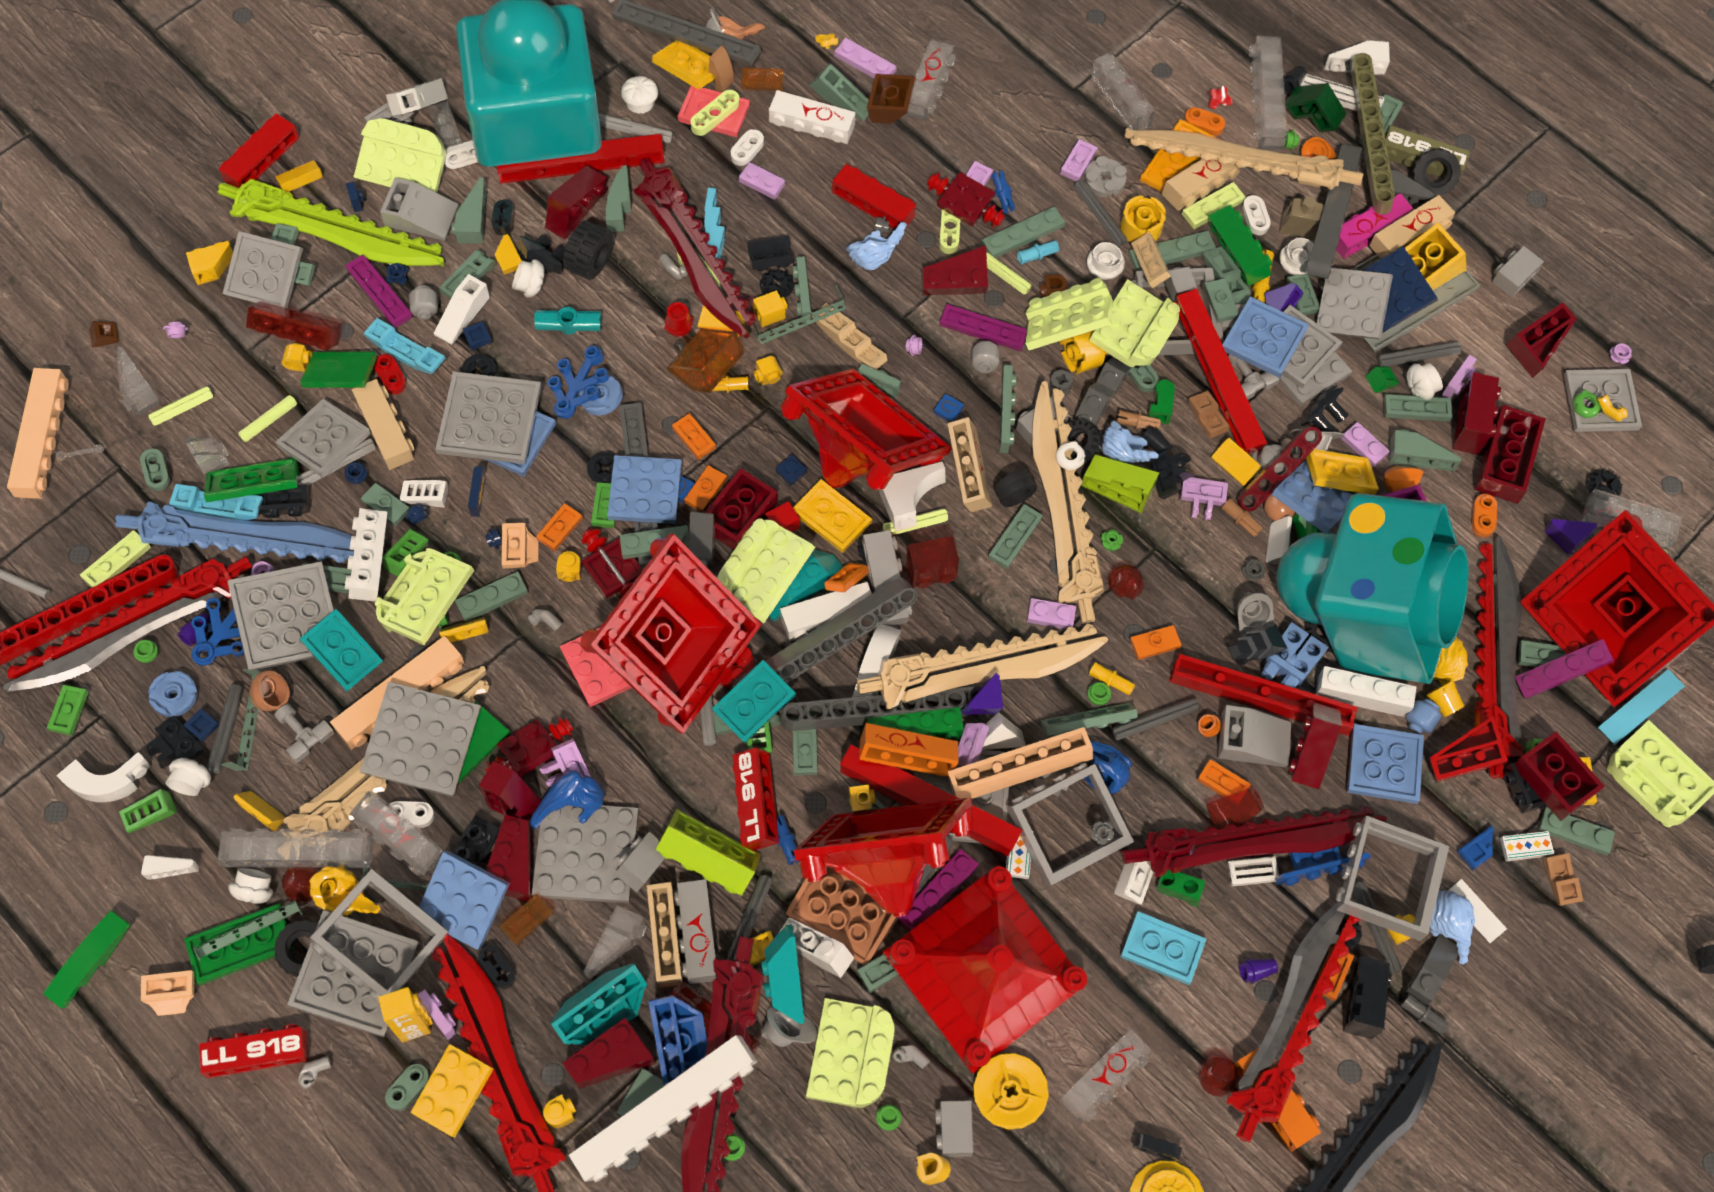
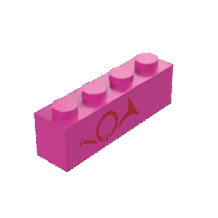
M1400 193L1394 197L1392 210L1388 214H1378L1374 211L1373 206H1371L1363 214L1354 215L1343 224L1336 251L1345 259L1369 246L1376 233L1414 211L1413 207Z

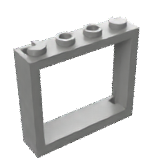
M1213 268L1190 269L1196 285H1201L1205 308L1223 344L1224 338L1221 322L1217 323L1204 289L1206 282L1215 281ZM1136 271L1135 278L1131 282L1142 289L1143 287H1151L1144 272ZM1166 280L1157 285L1156 287L1166 286ZM1190 340L1166 341L1157 356L1195 354Z
M1083 763L1073 768L1075 773L1066 776L1065 773L1052 779L1053 784L1048 787L1042 784L1032 789V795L1026 798L1024 794L1012 800L1013 805L1007 807L1015 826L1022 829L1020 836L1045 886L1053 885L1134 842L1095 764L1087 766L1086 763ZM1089 776L1118 837L1052 871L1022 810Z
M1366 816L1360 823H1356L1353 830L1355 840L1347 852V857L1350 859L1341 875V879H1344V882L1336 895V901H1338L1336 910L1420 941L1429 934L1449 846ZM1367 833L1430 856L1414 924L1350 901Z
M371 869L310 937V942L313 944L311 948L318 955H327L332 960L330 964L339 972L345 970L351 975L349 979L359 988H362V986L366 987L371 992L369 996L379 1003L378 997L401 990L447 936L448 931ZM368 885L433 937L388 991L322 938Z

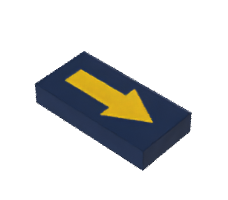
M475 466L473 470L468 501L470 514L475 517H480L486 480L484 469L481 466Z

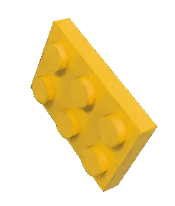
M674 41L652 57L653 63L698 90L716 79V76L709 73V58L711 56L696 47L682 42Z
M1314 449L1306 457L1315 486L1375 495L1379 490L1369 458Z
M822 479L793 507L803 523L841 553H844L872 523V518Z
M449 1044L410 1113L451 1137H456L494 1068Z

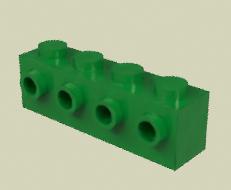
M1230 204L1208 215L1210 229L1223 249L1240 269L1241 276L1247 286L1271 276L1270 266H1272V261L1268 254H1263L1259 240L1253 239L1250 227L1243 224V218L1238 210L1235 211Z
M960 707L867 718L866 722L953 741L961 739L964 730Z

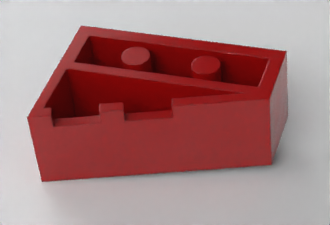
M1491 716L1431 756L1429 761L1436 783L1507 764L1508 759L1494 717Z

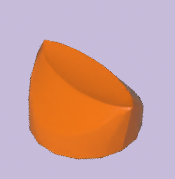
M1312 137L1303 144L1302 156L1316 157L1320 155L1326 156L1328 160L1337 159L1334 149L1323 138Z
M1411 466L1391 467L1385 472L1383 478L1384 486L1391 493L1418 485L1423 476V471Z

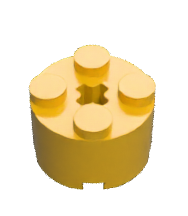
M1136 196L1127 202L1120 229L1131 243L1147 232L1153 235L1155 241L1161 236L1166 211L1163 204L1156 198L1151 197L1149 199L1143 198L1144 196Z
M1095 330L1060 341V345L1064 344L1065 350L1061 352L1062 358L1071 372L1076 371V374L1103 365L1105 355L1108 353L1089 341Z

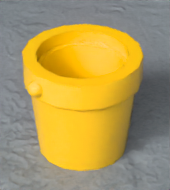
M1453 680L1427 694L1428 699L1440 707L1439 711L1444 717L1465 706Z

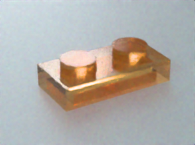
M742 68L741 89L782 91L783 69Z
M536 894L499 928L515 946H518L554 913Z

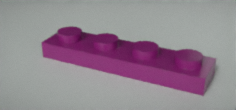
M364 255L345 265L347 272L394 329L413 318L409 309Z
M946 304L939 325L1017 351H1022L1028 330Z
M1604 639L1520 674L1515 679L1524 698L1528 699L1610 664L1614 660Z
M960 849L914 900L912 909L908 911V914L898 918V922L910 932L942 908L947 898L949 899L950 895L965 883L978 868L979 864Z

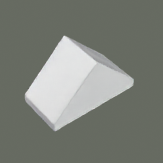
M999 712L985 724L989 727L982 750L1025 746L1022 731Z

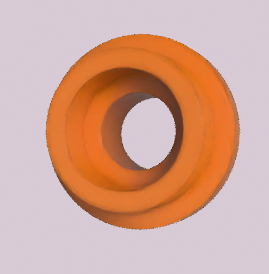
M1204 715L1198 722V730L1204 737H1213L1221 729V721L1215 715Z

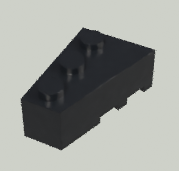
M1360 956L1355 961L1343 1032L1373 1039L1385 1029L1386 1006L1388 1002L1387 992L1392 978V972L1389 971L1390 963Z

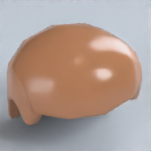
M1272 494L1264 501V511L1268 518L1273 521L1287 516L1292 518L1297 514Z

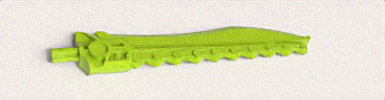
M253 179L242 184L240 188L225 183L218 186L219 190L217 193L219 195L235 200L232 210L229 212L232 217L247 216L250 221H262L274 225L278 223L297 227L300 232L332 242L359 256L364 255L366 259L388 264L398 263L406 266L440 265L442 267L445 265L444 259L438 256L442 252V247L438 243L426 245L425 240L421 237L409 239V235L405 232L394 234L388 226L375 227L376 224L372 220L359 222V218L355 214L345 217L342 216L343 213L339 209L327 211L326 206L322 203L310 205V201L306 198L295 200L290 192Z

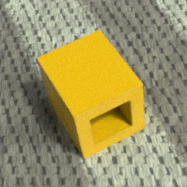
M777 290L753 299V311L761 327L785 319V310L788 309L784 297L780 298Z

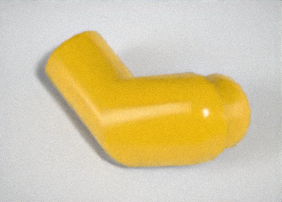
M1607 394L1597 398L1604 415L1614 421H1622L1623 418L1628 416L1624 407L1618 409L1613 407Z

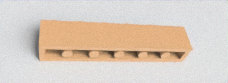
M33 369L7 488L14 497L42 499L43 490L45 491L47 488L46 476L52 465V450L56 447L55 435L56 430L58 431L60 428L59 416L60 412L64 409V393L69 387L68 379L60 369Z
M443 636L330 721L331 725L351 750L362 746L372 734L388 682L429 692L431 689L440 686L448 676L454 675L462 669V666L465 664L462 655Z
M1085 727L950 770L948 771L950 785L955 797L959 799L971 797L973 799L1092 760L1093 747Z

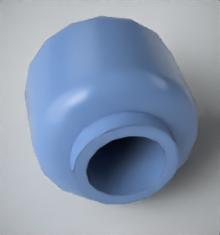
M1428 699L1415 701L1412 711L1406 714V719L1410 723L1409 728L1417 734L1433 732L1442 717L1439 712L1440 707Z

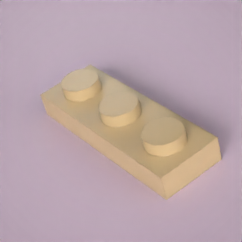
M1147 232L1131 243L1146 279L1152 288L1171 277L1155 239L1150 232Z

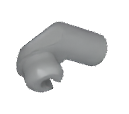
M663 254L659 258L665 270L675 279L682 280L683 277L687 276L688 273L685 266L677 268L669 255Z
M535 609L528 616L531 624L537 625L540 621L545 622L554 631L563 624L549 610Z
M914 1045L899 1046L893 1052V1059L896 1062L914 1061L922 1070L931 1061Z
M329 1056L305 1063L298 1077L301 1087H311L320 1071L331 1068Z

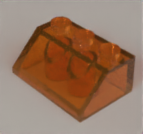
M701 328L670 363L667 369L693 391L711 393L744 354V350L737 332Z

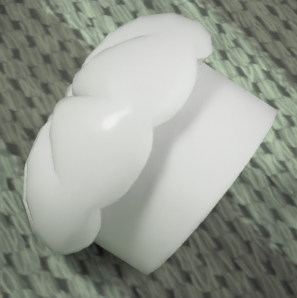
M632 77L623 84L621 96L629 110L638 114L646 113L654 106V101L658 96V88L655 82L647 77Z
M1305 238L1292 240L1280 253L1282 268L1291 275L1307 274L1314 244Z
M1104 242L1095 246L1089 253L1087 266L1093 276L1102 280H1111L1122 273L1125 267V260L1121 250L1116 245Z
M536 259L531 262L521 261L513 279L512 289L524 292L526 297L535 296L540 291L543 283L544 268L542 263Z
M1427 363L1423 366L1414 364L1409 368L1407 372L1408 387L1414 396L1430 400L1433 398L1434 393L1443 389L1441 377L1432 364Z
M179 758L169 765L171 774L166 781V785L178 793L196 796L201 788L210 784L211 777L208 770L202 764H198L197 761Z
M239 868L235 882L232 881L229 884V892L235 899L255 904L267 902L273 895V890L269 887L271 876L259 870Z

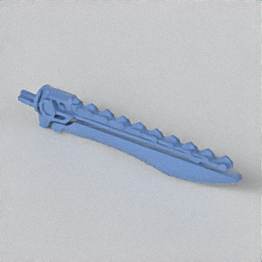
M147 502V506L140 516L119 514L115 518L116 527L138 529L141 541L145 544L179 547L181 545L183 547L188 546L190 543H196L201 549L215 545L221 551L234 547L240 553L253 549L260 555L272 551L279 557L287 556L286 554L291 553L298 559L306 558V556L310 555L318 561L325 560L327 557L333 558L337 563L345 562L349 556H354V550H350L352 535L307 522L236 520L174 509L173 506L169 505L160 508L158 504Z

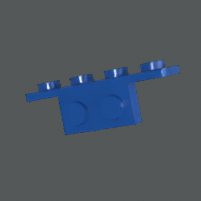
M1338 847L1315 853H1289L1295 871L1284 873L1275 881L1277 885L1285 883L1286 886H1292L1299 883L1300 879L1307 878L1308 881L1318 879L1323 873L1329 872L1330 875H1335L1343 872V868L1348 865L1350 858L1342 859ZM1369 852L1361 855L1358 869L1364 867L1365 862L1371 858Z

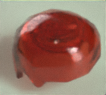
M1123 564L1111 571L1108 578L1111 591L1119 598L1128 597L1131 600L1135 599L1142 593L1144 588L1142 573L1133 565Z
M297 864L291 866L283 874L282 887L285 895L291 901H294V897L298 903L302 904L313 900L310 895V879L317 871L312 866Z
M1213 1055L1207 1058L1199 1074V1082L1203 1090L1212 1096L1222 1097L1229 1094L1238 1081V1070L1235 1063L1226 1056Z

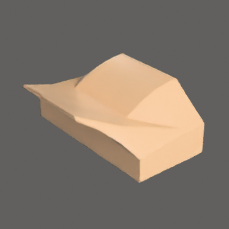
M502 524V568L526 567L530 563L537 562L539 541L528 531L526 524Z
M192 970L141 976V1001L149 1004L158 1016L185 1013L189 1000L194 997V972Z

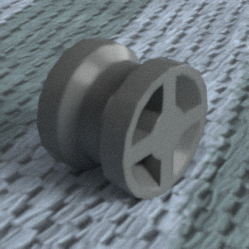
M1065 370L1054 372L1049 386L1050 392L1052 393V390L1057 388L1063 391L1064 397L1067 396L1071 391L1072 375Z

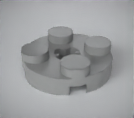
M1100 156L1088 165L1084 180L1096 196L1107 197V195L1112 194L1115 196L1125 187L1127 170L1119 162L1105 156ZM1102 175H1107L1110 179L1102 180Z

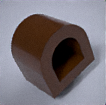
M1058 274L1044 275L1043 284H1040V297L1049 296L1056 291H1065L1067 287L1066 279Z

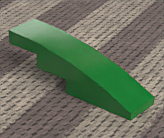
M111 910L72 953L43 994L61 1009L67 1008L79 988L85 987L97 968L106 964L131 924L114 910Z

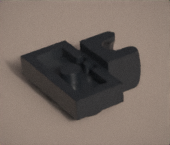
M1167 449L1159 453L1157 459H1150L1152 470L1159 472L1156 481L1159 498L1165 500L1181 492L1180 480L1185 481L1195 475V471H1189L1185 467L1186 463L1191 461V456L1187 453L1179 452L1173 455V452Z
M176 716L156 727L155 733L158 737L146 745L150 756L161 753L157 757L161 769L170 765L176 758L193 760L204 753L203 748Z

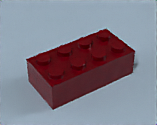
M1502 405L1493 422L1496 425V430L1493 438H1489L1475 487L1476 491L1516 504L1520 502L1528 488L1546 418Z

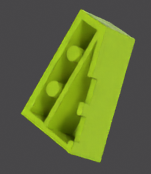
M1095 455L1084 474L1081 486L1142 514L1153 493L1159 472Z

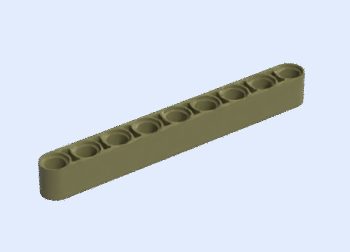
M1358 53L1353 58L1351 77L1374 211L1385 215L1392 210L1395 192L1372 58L1367 53Z

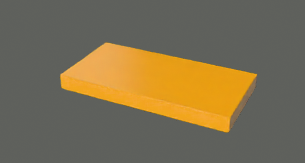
M1181 119L1173 129L1214 137ZM1159 149L1141 175L1140 181L1163 192L1166 181L1202 160V158L1197 156L1186 157L1183 153H1168L1164 149Z

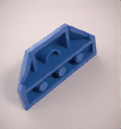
M674 995L648 1000L664 1086L705 1058L707 1037L702 1012Z

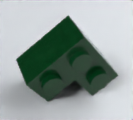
M1329 83L1296 87L1285 103L1293 119L1310 117L1320 133L1336 131L1347 115Z

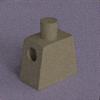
M1306 197L1304 200L1293 199L1282 214L1279 233L1315 240L1323 213V204L1316 202L1313 197Z

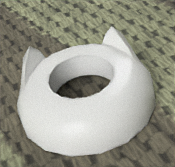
M1076 441L1064 443L1058 448L1056 460L1062 468L1076 470L1084 464V450ZM1067 450H1073L1076 452L1077 458L1068 460L1064 453Z

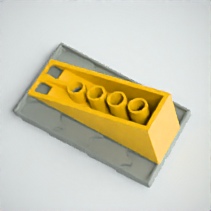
M1436 223L1405 248L1434 291L1438 301L1383 332L1381 340L1363 338L1374 352L1381 350L1394 340L1404 336L1428 319L1435 317L1480 288L1479 283L1467 271L1466 253L1439 223ZM1376 254L1351 270L1362 271L1381 260V258Z

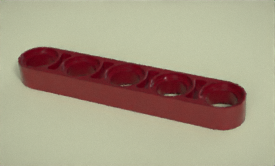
M1311 426L1304 427L1240 493L1237 500L1238 505L1245 511L1256 510L1320 444L1322 440L1320 429ZM1313 430L1316 433V439L1309 443L1305 436L1308 431ZM1297 446L1301 453L1298 458L1293 459L1290 456V450ZM1282 462L1285 465V471L1283 474L1277 475L1274 468L1276 464ZM1262 479H1267L1270 483L1266 491H1261L1259 488V482ZM1247 495H1252L1254 498V503L1250 507H1246L1243 503Z

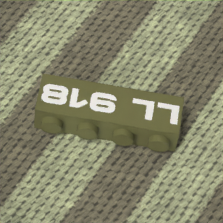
M1391 125L1385 137L1389 161H1394L1410 168H1414L1418 157L1425 151L1433 148H1442L1449 150L1456 156L1460 163L1462 176L1470 154L1468 150ZM1436 161L1427 167L1426 173L1446 178L1448 169L1444 163Z

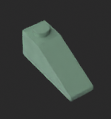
M831 63L821 70L809 85L827 102L836 107L856 112L855 117L859 120L864 121L869 115L867 110L869 99Z
M479 178L457 211L455 222H452V235H456L457 243L483 244L487 194L484 178Z
M1405 429L1395 430L1390 439V464L1455 472L1461 463V457L1419 433L1410 432Z

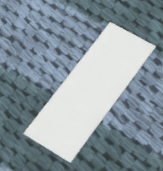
M1462 879L1449 889V891H1454L1458 895L1464 896L1473 905L1474 926L1489 943L1507 930Z

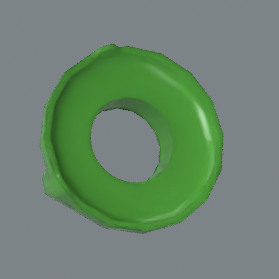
M1583 390L1573 399L1574 412L1584 418L1597 416L1601 410L1597 400L1598 397L1587 390ZM1583 399L1591 400L1593 408L1586 407L1583 404Z

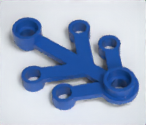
M589 346L585 350V361L576 378L572 374V365L568 359H561L557 363V367L564 375L569 388L566 396H564L561 389L562 382L559 377L553 376L547 382L557 399L554 405V412L558 417L568 419L574 415L577 406L599 398L600 393L594 385L605 383L609 379L607 370L599 368L595 371L594 376L586 379L591 367L599 365L604 359V355L599 347ZM585 390V394L576 397L577 393Z
M210 598L206 602L213 635L210 639L206 641L204 630L207 627L205 618L196 616L191 622L197 640V645L193 648L191 655L193 661L200 666L211 664L219 656L233 654L236 657H241L244 655L242 642L235 641L229 646L216 647L221 640L238 638L240 634L238 627L231 629L236 622L234 609L221 624L220 601L216 598ZM211 603L218 604L215 609H211L209 606ZM197 621H202L203 625L201 627H196L195 623ZM236 646H241L242 650L240 652H235L234 648ZM202 652L209 653L206 658L200 657Z

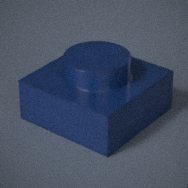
M354 182L346 183L354 213L363 211L360 203L364 201L361 189L357 190Z
M483 321L463 328L471 350L492 343Z
M791 455L776 467V473L792 486L807 473V468Z
M200 708L184 724V727L203 743L218 728L219 724Z

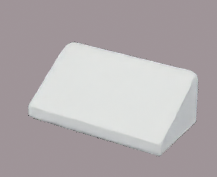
M1291 516L1271 523L1266 563L1279 565L1282 556L1289 548L1292 525Z
M1145 861L1124 864L1114 894L1141 905L1153 875V871L1148 863Z

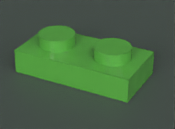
M597 482L591 521L592 527L615 528L616 520H608L607 516L611 483Z
M63 685L47 729L51 732L73 736L89 692L86 689Z

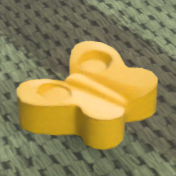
M835 34L815 35V41L820 43L821 47L830 49V45L838 44V37L835 38Z

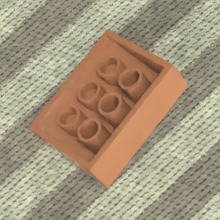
M826 866L827 874L822 876V880L808 882V879H805L785 914L843 943L854 959L865 966L870 963L899 917H894L893 913H887L865 891L864 887L839 874L833 867Z

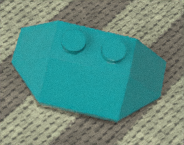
M813 550L769 615L770 619L773 622L781 618L780 608L806 601L824 589L825 582L843 568L836 557L830 553Z
M789 924L774 937L764 950L765 961H761L763 975L767 976L768 982L763 983L766 998L770 997L772 1007L797 1023L803 1024L805 1022L796 942L792 925Z
M629 964L608 971L566 1000L550 1024L564 1044L588 1045L624 1018L629 1022L637 1016L647 983L635 964Z

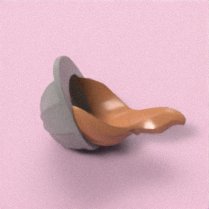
M714 8L710 9L712 17L706 25V28L738 39H742L745 36L748 37V35H755L761 29H765V26L761 23L742 27L730 18L720 17Z

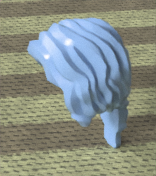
M901 222L888 239L881 237V232L877 230L866 236L863 241H856L846 248L849 257H851L856 265L866 270L877 269L889 260L895 245L899 244L902 235H904V229L907 224Z
M1115 420L1111 421V426H1108L1105 434H1103L1102 451L1110 459L1123 463H1138L1157 459L1159 456L1154 451L1142 450L1148 442L1143 437L1132 435L1129 429L1122 428Z
M1443 890L1438 892L1429 931L1434 937L1442 934L1446 938L1454 939L1457 942L1460 957L1459 964H1465L1468 962L1469 947L1471 945L1470 937L1473 925L1475 924L1474 907L1464 896H1460L1454 891Z

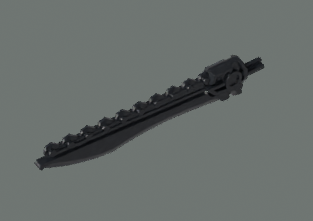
M1418 1040L1412 1043V1057L1405 1056L1400 1058V1072L1393 1071L1387 1074V1088L1380 1087L1374 1090L1375 1103L1370 1104L1368 1102L1362 1105V1119L1355 1118L1349 1121V1135L1342 1134L1336 1137L1335 1152L1329 1150L1323 1153V1168L1316 1166L1310 1169V1184L1303 1182L1297 1185V1189L1293 1192H1323L1395 1091L1403 1084V1089L1328 1191L1352 1192L1380 1156L1412 1127L1419 1116L1434 1082L1442 1044L1437 1043L1432 1047L1410 1077L1408 1073L1427 1049V1044Z

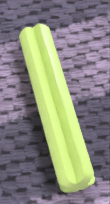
M987 252V268L1026 295L1032 285Z
M205 386L148 415L149 419L156 426L211 399L213 394L209 387Z
M291 395L287 396L238 433L239 437L244 442L249 441L297 405L296 400Z
M942 508L916 515L917 526L895 531L892 523L888 522L883 524V531L890 530L892 536L938 524L948 520V513L946 509Z

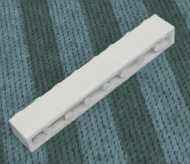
M735 1035L572 1152L569 1157L585 1182L594 1180L596 1183L608 1175L606 1170L613 1165L616 1168L629 1160L627 1155L634 1150L637 1153L650 1144L648 1140L656 1135L659 1138L671 1129L669 1127L670 1124L676 1120L679 1123L691 1115V1109L697 1105L701 1108L712 1100L711 1095L716 1091L724 1092L733 1085L732 1080L740 1075L742 1078L754 1070L753 1065L758 1062L742 1036Z

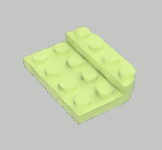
M387 119L369 120L361 133L364 137L354 178L386 187H391L394 178L415 182L437 193L446 159V150L441 139L428 130Z
M1096 278L1090 283L1074 285L1068 290L1056 291L1044 298L1032 299L1029 302L1030 307L1026 311V316L1029 320L1026 346L1028 350H1032L1111 325L1113 299L1107 285L1101 278Z
M1127 279L1113 301L1111 325L1096 329L1089 341L1130 367L1134 368L1135 365L1149 366L1160 353L1177 325L1180 307L1169 298L1165 302L1161 301Z
M757 519L726 561L717 579L757 620L765 623L815 549V546L779 526L775 521Z
M426 548V551L419 552L413 556L409 554L404 559L406 563L405 568L383 599L378 597L375 602L378 621L388 632L394 631L422 645L426 644L474 572L472 566L430 548Z
M1650 720L1611 755L1607 766L1608 773L1665 827H1672L1673 825L1683 823L1714 794V781Z
M825 998L806 1098L855 1108H864L879 1099L885 1087L894 1037V1023L889 1012L876 1005L870 1007Z

